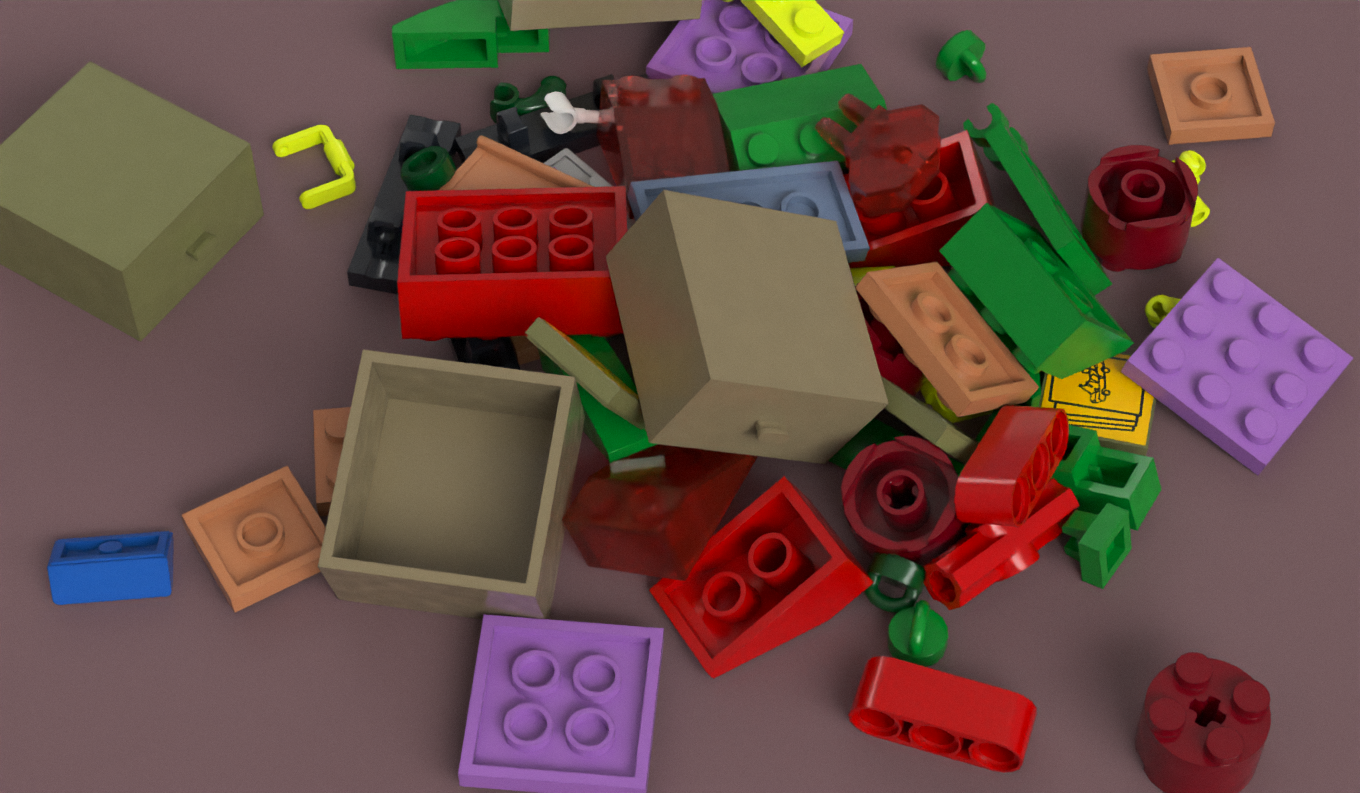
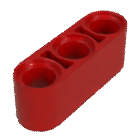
M1004 405L1000 409L957 480L954 503L955 512L960 522L1011 527L1023 526L1067 449L1069 424L1064 409Z
M877 656L868 659L865 664L848 716L850 722L857 729L873 737L1005 773L1017 771L1023 765L1037 716V707L1024 695L896 658Z

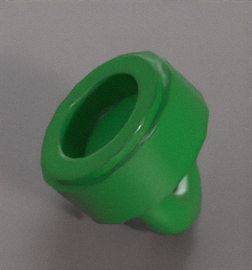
M971 30L955 34L939 51L936 58V68L950 81H956L967 75L976 83L984 82L987 74L980 59L985 51V43Z
M920 600L915 604V607L900 610L892 618L888 627V649L893 658L929 667L936 664L946 651L948 626L943 617L930 609L927 601Z

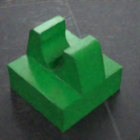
M1110 503L1105 505L1099 515L1075 510L1062 526V532L1072 536L1064 546V551L1068 556L1080 562L1082 581L1103 589L1132 549L1129 511Z

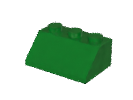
M862 64L709 95L727 172L838 161L844 175L892 158L897 152L885 100Z
M985 203L939 250L953 267L948 272L953 282L970 296L975 294L984 305L980 310L982 317L1000 334L1004 335L1007 332L1017 345L1012 350L1014 356L1033 374L1043 371L1059 379H1064L1116 356L1134 344L1131 338L1036 228L988 203Z

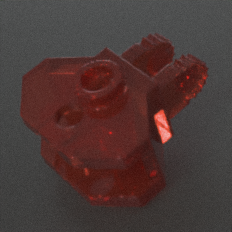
M845 94L838 102L839 108L858 127L850 133L830 118L823 117L816 124L815 128L828 144L845 156L846 166L850 169L849 183L854 206L868 217L904 211L940 173L941 137L939 136V116L923 104L888 111L881 105H878L873 110L863 101L853 96V94Z

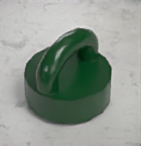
M431 146L410 156L402 165L400 176L409 191H436L450 181L455 174L456 166L445 148Z
M874 552L867 569V574L874 583L864 591L870 603L883 611L893 613L914 607L925 587L923 583L926 578L925 568L895 554ZM880 581L905 590L904 595L899 598H891L884 595L878 589Z

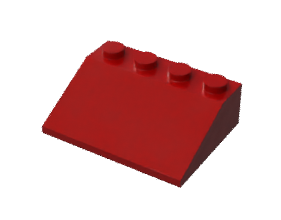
M626 186L406 191L397 279L402 339L438 341L443 338L477 337L483 340H493L499 337L528 336L525 332L538 317L565 335L590 334L595 337H607L613 334H624L606 256L627 232Z

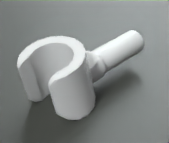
M556 91L547 94L544 98L550 109L554 112H542L540 114L548 127L557 134L567 133L577 123L617 125L618 112L574 108L565 94Z

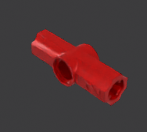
M1052 478L1022 527L977 523L968 525L965 528L966 537L950 546L948 550L933 558L931 562L924 566L926 578L923 583L933 600L941 602L948 610L960 608L993 583L1006 580L1034 564L1040 558L1037 551L1062 533V526L1080 506L1074 493L1069 487H1064Z

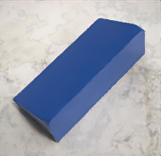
M160 531L57 539L47 565L53 602L57 605L169 596L173 587V532Z

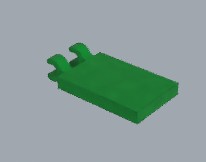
M990 103L986 106L992 115L990 125L985 129L979 130L967 119L963 122L964 130H968L972 141L977 146L983 147L985 156L995 168L1008 173L1056 252L1094 296L1112 285L1111 280L1045 176L1032 160L1025 139L1015 128H1009V121L997 105Z

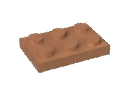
M938 262L867 272L855 287L868 303L869 310L874 318L887 327L902 346L905 357L921 370L937 390L939 400L948 409L952 410L957 417L999 409L1004 405L1026 403L1039 388Z

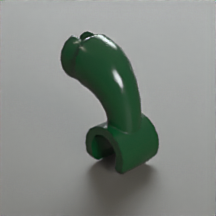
M547 76L541 80V86L533 95L519 98L517 87L510 83L501 82L494 89V100L490 102V117L494 123H497V112L512 107L518 109L519 116L548 107L544 100L545 96L555 91L562 92L566 96L565 89L567 84L560 77Z

